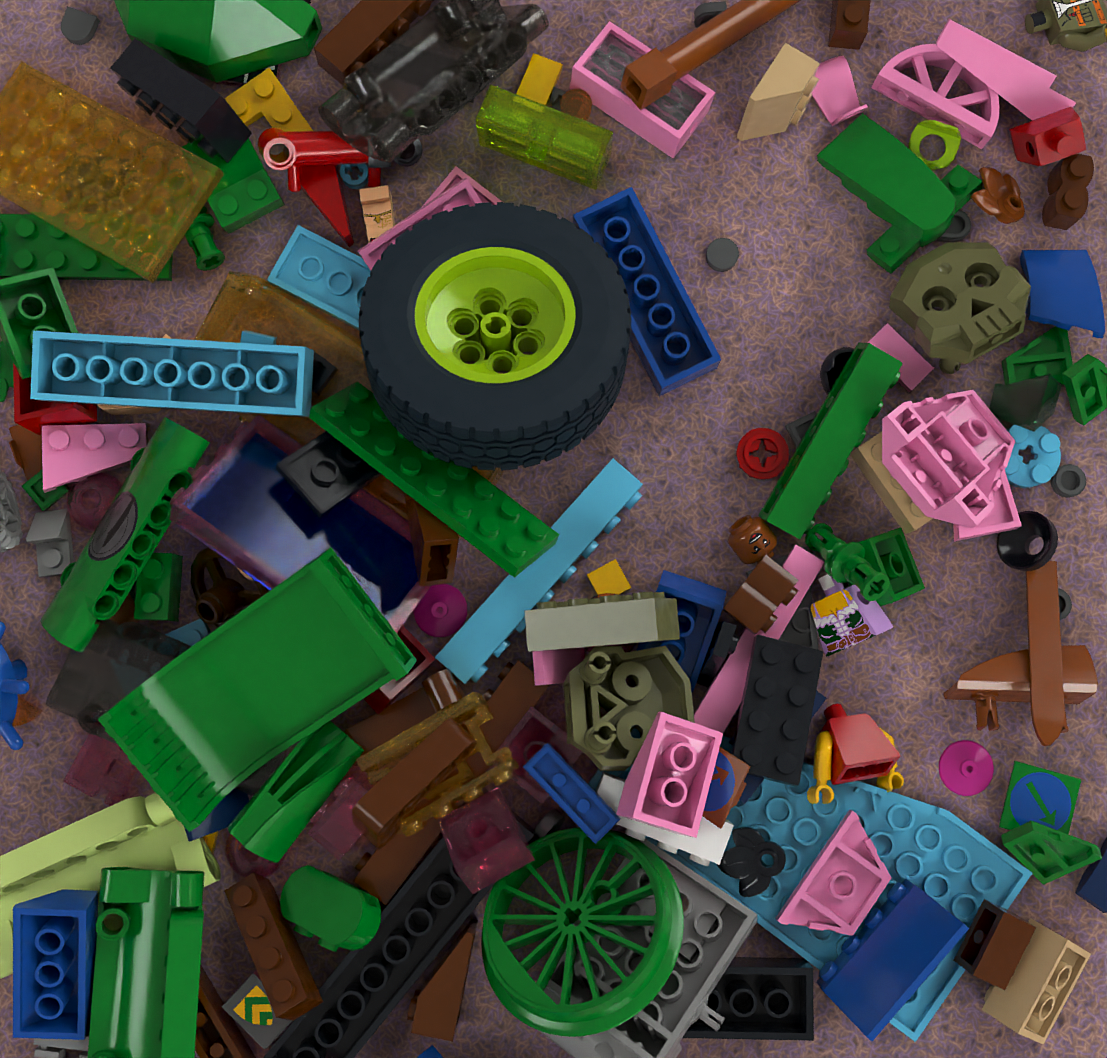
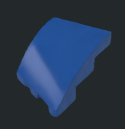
M1022 250L1020 265L1027 278V282L1031 286L1025 312L1028 320L1042 324H1051L1068 331L1072 326L1093 331V337L1103 338L1105 334V319L1102 297L1096 272L1087 250Z

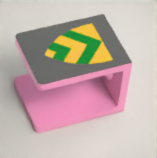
M257 970L222 1006L263 1049L268 1048L292 1022L291 1020L276 1018Z

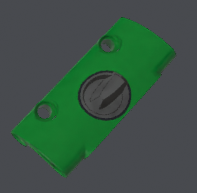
M164 417L147 446L134 454L130 464L131 473L123 483L77 561L69 564L63 570L60 579L61 588L41 618L40 622L43 628L61 644L78 652H84L100 626L97 619L107 620L119 610L189 494L193 485V478L187 470L189 467L195 469L210 444L209 441Z

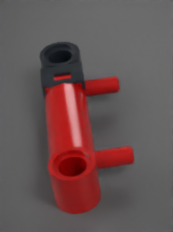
M384 125L361 126V130L287 132L273 127L261 133L257 144L259 152L269 167L279 171L288 169V190L291 192H299L301 190L302 165L366 164L368 166V187L372 188L381 186V168L391 167V157L400 166L408 167L419 161L423 151L419 139L410 129L402 125L393 126L389 130ZM409 140L405 150L397 151L399 143ZM274 144H284V149L281 153L276 155L269 153Z

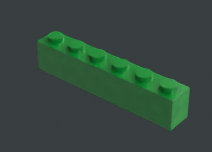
M858 342L760 511L759 517L798 539H801L803 534H807L811 530L815 522L814 515L816 511L831 496L832 489L830 487L836 477H840L847 469L849 464L847 458L853 448L858 447L865 438L866 431L864 429L871 418H875L882 409L883 401L881 400L888 389L893 388L899 380V369L903 364L901 361L870 343Z

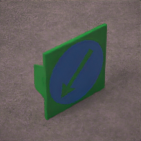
M1014 761L999 827L1012 830L1032 820L1069 834L1081 779Z

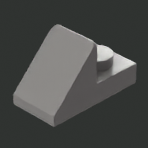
M69 509L38 512L34 516L26 536V542L36 544L39 577L62 575L63 570L74 562Z

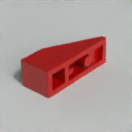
M338 164L302 165L301 189L349 247L352 246L354 240L341 178L336 169Z

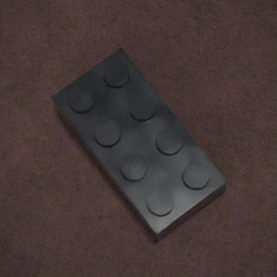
M137 39L131 42L110 67L119 78L117 84L132 97L135 95L138 98L135 104L149 116L154 112L156 114L155 117L170 130L176 127V132L188 143L198 142L197 146L212 159L217 155L228 163L252 134L221 94Z
M734 957L708 1000L707 1006L725 1018L722 1025L720 1024L719 1030L716 1032L715 1029L704 1021L698 1019L690 1025L683 1038L814 1041L813 967L804 958Z

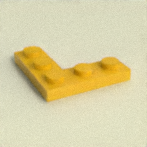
M267 68L224 98L247 127L265 116L272 128H279L284 132L313 131L270 68Z

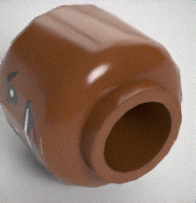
M746 515L729 528L728 544L744 564L756 562L758 564L765 555L769 558L774 556L773 549L776 547L777 537L761 517Z

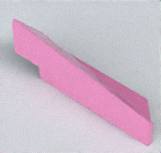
M948 19L936 41L937 47L1033 121L1062 109L1075 106V101L1050 89V86L1057 77L1056 75Z

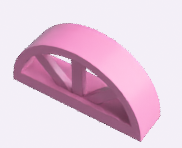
M936 44L919 45L900 52L881 69L871 87L928 120H936L957 127L962 139L980 149H983L992 138L998 123L1000 110L998 94L938 48ZM926 66L940 67L949 71L937 93L933 91ZM914 67L918 82L899 71ZM957 76L963 79L974 92L951 99L946 98ZM979 104L981 117L964 107Z

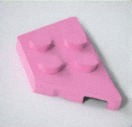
M850 809L848 810L775 919L784 925L794 924L806 926L809 929L831 930L839 934L854 935L892 879L885 864L881 862L873 842L862 827L857 813Z

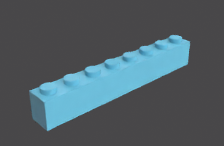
M612 458L551 527V529L559 534L556 544L515 578L509 574L435 658L464 684H467L470 680L476 683L489 669L485 665L492 655L499 658L510 646L511 643L507 638L516 629L521 633L526 628L524 611L533 610L536 607V603L549 602L555 595L551 590L559 580L565 584L577 570L573 564L582 555L587 559L599 545L595 539L603 531L609 534L621 521L617 517L619 512L624 507L630 510L643 496L638 492L643 484Z

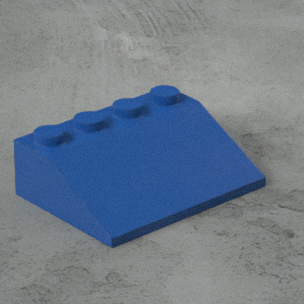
M907 879L902 883H896L887 893L888 900L880 909L875 908L867 915L864 920L865 926L857 935L854 934L847 938L841 947L843 952L834 962L830 960L822 967L818 975L820 978L816 982L822 991L870 1041H873L969 930L963 922Z

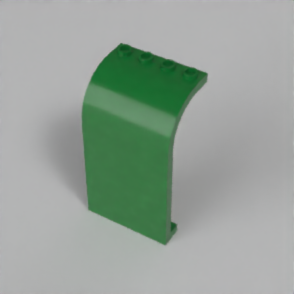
M330 547L174 658L98 718V721L105 728L106 733L115 740L127 755L129 761L136 766L149 782L153 791L171 809L175 818L190 832L200 826L212 810L235 787L257 769L392 679L398 681L407 675L417 659Z

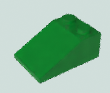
M249 138L228 163L217 155L213 159L207 156L197 146L198 142L196 141L181 147L221 227L228 234L285 205Z
M53 267L0 279V337L22 380L31 377L33 331L78 333Z

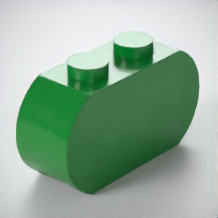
M310 865L303 866L291 874L281 893V912L284 918L295 923L293 930L309 938H312L313 935L318 936L320 939L317 944L333 952H337L339 947L351 951L361 949L374 938L381 921V906L378 898L329 872Z

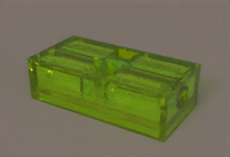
M490 84L475 119L479 145L597 190L611 157L613 131Z

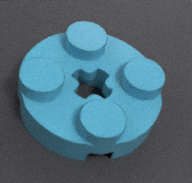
M1031 422L1018 423L1006 429L1015 439L1007 468H1005L1009 484L1019 488H1031L1048 482L1057 472L1061 461L1060 440L1058 436L1051 433L1047 428ZM1029 447L1034 455V459L1029 460L1025 464L1023 463V457L1018 455V452Z

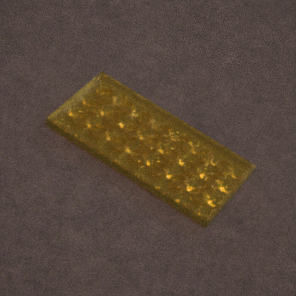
M21 61L0 93V196L154 283L224 175L223 171L212 163Z

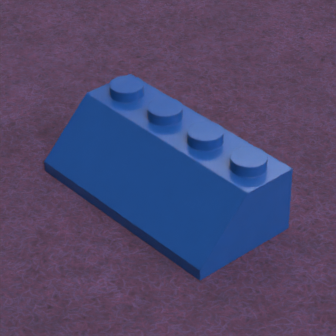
M62 889L15 904L13 907V1038L85 1040L90 1030L97 942L98 891Z

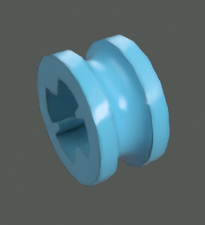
M342 164L340 176L345 185L352 189H360L366 186L368 183V166L366 164ZM357 166L360 172L363 173L362 177L358 175V180H352L351 176L347 174L348 170L352 172V167Z

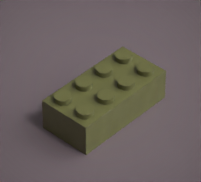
M639 592L624 596L609 595L600 596V598L570 599L565 602L536 603L537 609L524 611L528 652L680 639L676 598H665L664 592Z

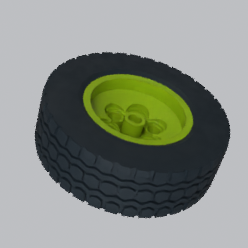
M491 202L475 203V206L469 207L468 204L455 207L450 212L447 210L432 215L430 220L426 218L413 225L411 231L407 229L397 237L395 244L391 243L381 254V260H377L370 272V277L367 278L359 311V336L371 389L381 410L392 425L397 428L398 432L409 442L413 440L414 445L427 454L432 452L435 458L448 463L454 461L457 466L471 469L472 466H477L478 470L495 471V468H501V471L518 469V466L521 465L526 468L538 465L544 459L547 462L561 456L562 451L568 452L580 444L581 438L585 440L596 430L597 425L602 423L610 408L614 405L623 383L631 334V310L622 276L619 274V270L612 258H608V253L598 242L594 243L592 236L582 228L578 230L576 224L563 217L561 219L557 218V215L543 209L537 211L536 207L520 204L518 207L514 206V203L497 202V205H492ZM523 352H532L533 354L528 355ZM475 361V363L473 364H467L465 362ZM501 370L508 371V373L499 374L497 372Z

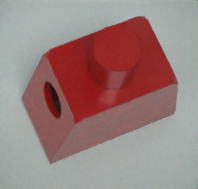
M1072 107L1009 129L1017 161L1044 166L1086 150L1081 119Z

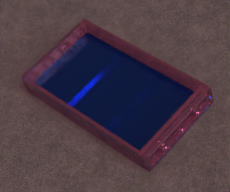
M259 414L250 423L244 421L235 432V439L229 445L226 442L223 443L214 454V461L208 467L205 464L202 465L192 478L193 483L187 489L181 487L170 501L172 505L170 520L268 590L277 586L331 547L394 631L398 633L432 587V585L419 586L408 520L363 488L322 518H319L276 470L277 463L303 446Z

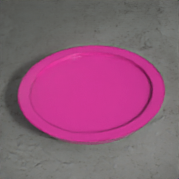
M449 584L430 585L417 596L413 614L418 627L423 632L433 637H447L456 633L463 626L467 617V603L462 593Z
M962 740L952 743L944 750L940 757V778L950 791L958 795H976L985 790L992 780L994 773L992 758L982 745L974 741Z

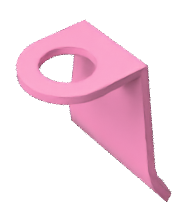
M844 56L831 58L820 63L815 74L819 81L812 92V97L832 126L862 113L868 108L867 104L863 106L859 104L852 74Z

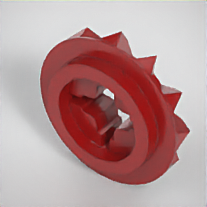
M756 428L747 432L741 438L737 446L736 457L739 468L748 474L749 477L766 480L776 477L784 470L789 459V449L785 439L778 432L769 428ZM761 440L763 441L765 451L776 453V455L765 459L763 467L759 457L749 455V453L759 450Z

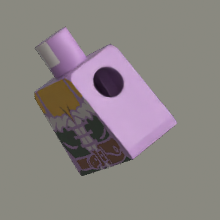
M828 574L818 579L826 597L811 604L810 609L826 657L893 628L877 601H868L863 598L857 586L852 585L845 588L843 583H837Z

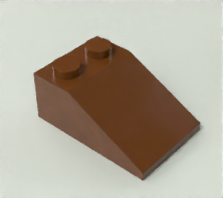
M471 919L426 978L422 989L415 990L407 1020L413 1021L412 1034L453 1042L459 1021L478 920Z

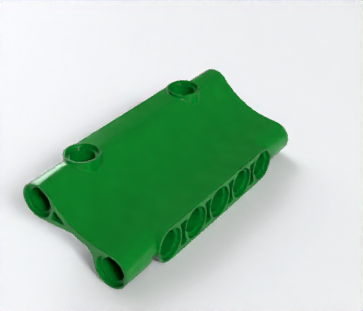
M107 867L101 869L88 1058L195 1057L204 919L202 905L205 872L152 870L131 867ZM113 913L121 916L124 923L122 928L115 931L109 930L104 924L105 917Z

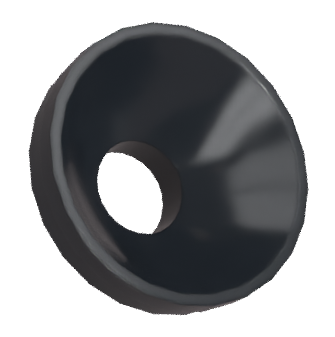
M1023 511L1018 513L1021 527L998 534L997 551L1000 559L1009 567L1020 571H1033L1044 566L1052 558L1058 545V534L1054 524L1046 516L1035 511ZM1041 537L1044 542L1042 550L1035 555H1031L1029 551L1030 543L1035 538Z

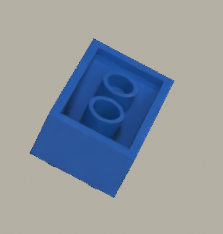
M663 570L656 592H664L665 598H676L680 639L640 642L637 651L666 646L689 677L691 692H693L723 610L727 591Z

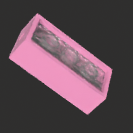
M609 21L573 66L569 88L665 154L674 158L709 112L715 92L687 74L673 83L669 93L640 110L620 88L626 66L652 49Z

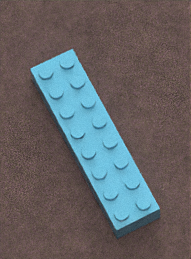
M33 331L30 399L49 402H76L82 404L309 417L312 399L314 350L303 346Z

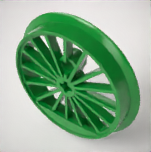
M569 828L537 839L518 854L497 880L486 903L481 949L485 972L494 993L504 1007L517 1019L536 1030L548 1034L568 1037L587 1036L607 1031L628 1021L656 997L676 964L684 930V914L679 889L663 860L647 845L627 834L609 830L595 844L581 828ZM587 849L605 850L583 891ZM578 850L572 898L560 855ZM615 853L631 860L611 880H602ZM551 859H554L566 901L565 904L536 871L537 868ZM641 868L647 874L650 884L620 895L616 889ZM533 874L560 906V909L518 889ZM605 893L611 894L610 900L597 905V900L601 895ZM651 895L655 896L656 913L654 916L618 915L622 907ZM513 897H516L553 915L506 914ZM579 920L581 923L575 927L573 925L574 922ZM504 924L546 925L506 942L502 938ZM597 925L654 926V931L649 946L644 948ZM595 934L644 956L630 976L626 977L593 938ZM546 938L520 963L511 952ZM587 942L593 945L622 980L619 986L603 996H600L585 944ZM578 944L593 999L584 1003L570 1005L576 946ZM554 947L537 982H535L527 971ZM566 950L561 1000L559 1004H556L544 990Z

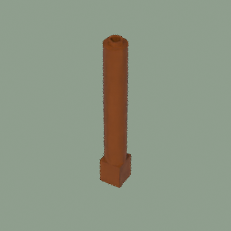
M740 0L663 50L659 51L657 48H654L627 65L620 88L642 110L669 93L674 82L801 0Z

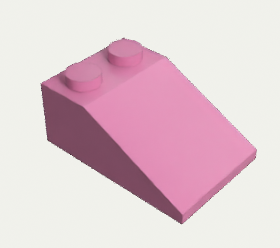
M658 712L625 780L616 815L675 834L697 838L723 733L664 712Z

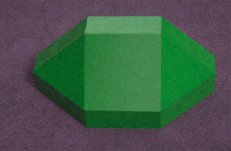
M114 0L131 41L137 39L179 68L216 83L310 55L323 29L317 11L304 0Z

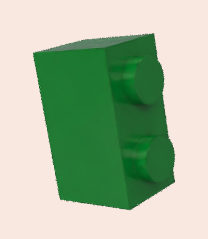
M152 553L137 578L134 619L179 622L183 556L173 553Z

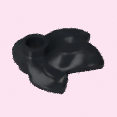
M741 827L733 829L732 836L736 846L724 852L720 865L717 864V866L726 875L740 879L739 893L741 896H756L767 890L771 877L778 875L783 870L786 863L785 852L777 843L765 841L762 835L753 828ZM764 854H769L774 858L772 865H766L762 861Z

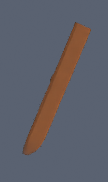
M1048 561L1039 569L1025 571L1031 716L1036 736L1041 745L1046 747L1051 746L1059 737L1064 726L1065 715L1057 561Z

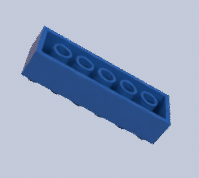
M629 187L574 214L573 223L576 224L577 229L582 228L593 237L594 243L598 242L608 253V258H612L619 270V274L622 276L631 310L630 341L658 396L660 397L717 369L722 359L633 188Z

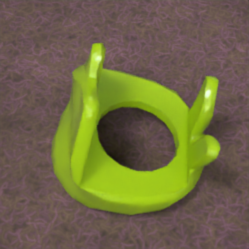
M923 120L912 131L908 148L932 171L948 167L954 160L960 146L961 134L959 129L952 125L936 120ZM937 135L942 138L945 143V152L941 158L929 161L922 157L919 147L924 137Z

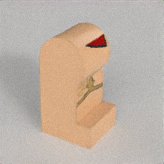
M388 185L359 189L368 243L395 226L392 195Z

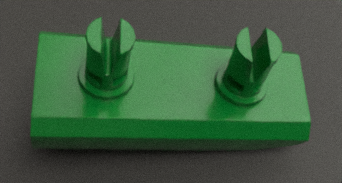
M330 720L301 739L228 825L229 833L244 848L264 859L278 863L363 753V748Z

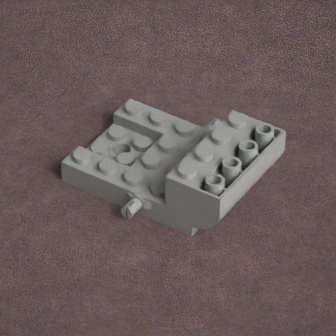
M647 839L641 841L663 860L674 877L680 896L685 897L689 902L687 910L683 912L684 930L682 944L673 971L660 992L643 1010L628 1021L612 1029L597 1034L576 1037L540 1032L573 1058H676L682 1049L680 1041L691 1024L701 1019L717 1032L720 1024L722 1025L724 1022V1017L707 1006L709 996L757 923V914ZM625 857L611 879L631 860ZM639 868L616 890L620 895L650 884V880L647 874ZM605 893L601 895L597 900V905L610 900L611 894ZM651 895L622 907L618 915L654 916L656 913L655 896ZM577 920V921L574 922L573 925H575V927H576V926H578L581 922H580L579 920ZM597 925L644 948L649 946L654 931V926ZM595 934L593 937L626 977L631 975L644 957ZM587 942L585 944L600 996H603L619 986L622 980L593 945ZM578 944L576 946L570 1005L584 1003L593 999ZM566 950L544 990L556 1004H559L561 1000Z

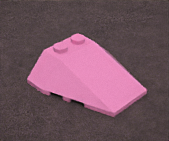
M974 390L946 394L938 399L929 397L916 403H912V401L903 402L882 419V463L925 516L973 528L993 510L995 502L992 499L995 491L1000 489L1002 481L999 478L1002 470L1007 468L1015 439Z

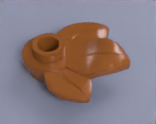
M980 168L979 173L985 189L974 192L971 195L972 200L984 212L994 215L1001 223L1010 224L1019 221L1025 214V208L1020 198L1021 192L1016 180L1009 174L1002 176L994 168Z

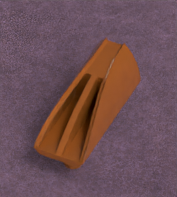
M1085 645L1061 646L1064 708L1065 704L1078 705L1097 692L1098 680L1096 670ZM1028 649L1000 655L976 665L961 674L958 681L944 692V698L975 701L976 729L981 731L988 724L989 731L998 730L1000 725L998 724L996 701L1030 703ZM1066 711L1064 715V726L1061 730V733L1069 731V728L1067 726Z

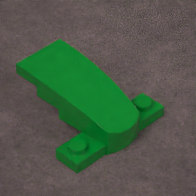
M863 113L817 155V161L824 168L839 177L842 185L849 192L867 202V208L876 216L892 224L867 249V255L890 274L919 247H924L941 237L951 225L955 214L972 199L971 195L974 192L982 189L983 184L981 179L958 164L940 180L909 148Z

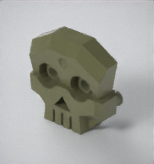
M988 242L945 243L907 264L890 296L889 309L915 330L914 339L929 357L941 358L939 361L940 370L947 374H953L955 372L954 369L956 371L960 369L961 363L968 364L1003 343L1010 342L1011 339L1013 340L1024 332L1025 312L1031 286L1016 268L1005 265L997 249ZM975 284H983L984 286L978 287ZM940 307L942 310L936 311L933 308Z
M621 646L593 647L585 659L568 673L563 683L567 744H572L584 752L599 768V771H625L634 763L658 712H664L695 723L690 679L666 646L626 653ZM626 678H632L636 686L634 688L629 687L626 684ZM599 706L608 711L601 719L599 716ZM636 728L640 732V738H633L630 734V729Z

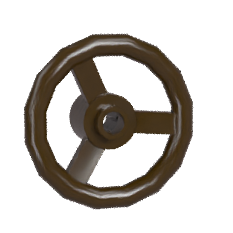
M211 545L199 551L191 565L190 583L197 601L195 606L196 612L202 621L207 624H214L217 628L232 618L238 610L245 605H250L273 588L263 569L246 553L232 546ZM218 558L227 559L239 565L252 578L259 591L245 590L242 584L227 578ZM205 567L214 582L213 587L209 590L206 589L204 582Z

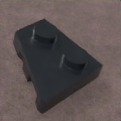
M724 621L718 622L696 684L709 687L725 661L726 656L734 653L739 639V635L734 634L736 625Z

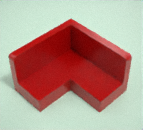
M13 363L15 423L37 435H42V426L84 425L97 421V404L49 402L30 399L31 377L22 380Z

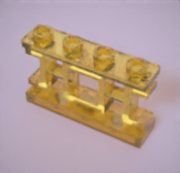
M475 691L356 759L361 772L367 773L369 784L375 785L394 767L387 766L382 770L379 769L414 750L445 720L452 717L458 723H461L477 714L465 721L470 734L478 742L467 758L480 752L486 765L492 766L501 761V764L462 786L461 783L473 777L466 760H464L457 766L458 774L437 785L425 797L427 800H433L441 795L442 798L409 817L402 818L401 827L397 834L404 833L405 837L411 836L424 828L422 822L433 816L435 820L443 818L454 811L452 805L464 800L465 803H468L484 794L482 788L492 782L495 786L500 785L514 776L512 771L517 769L519 765L511 756L510 749L503 747L492 753L479 728L480 725L493 718L491 712L487 709L489 706L482 694Z

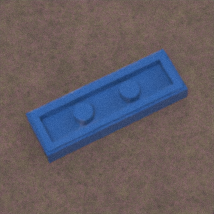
M549 742L523 766L595 844L621 819Z

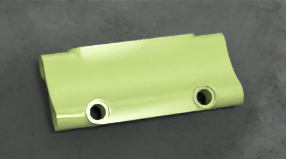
M153 793L146 798L138 796L125 799L1 855L0 979L13 974V907L15 904L67 889L98 891L99 906L101 869L107 867L205 872L204 887L219 881L221 872L216 858L208 848L203 837L189 842L183 824L175 818L173 812L157 793ZM109 914L104 919V924L109 930L115 931L123 927V919L118 914Z

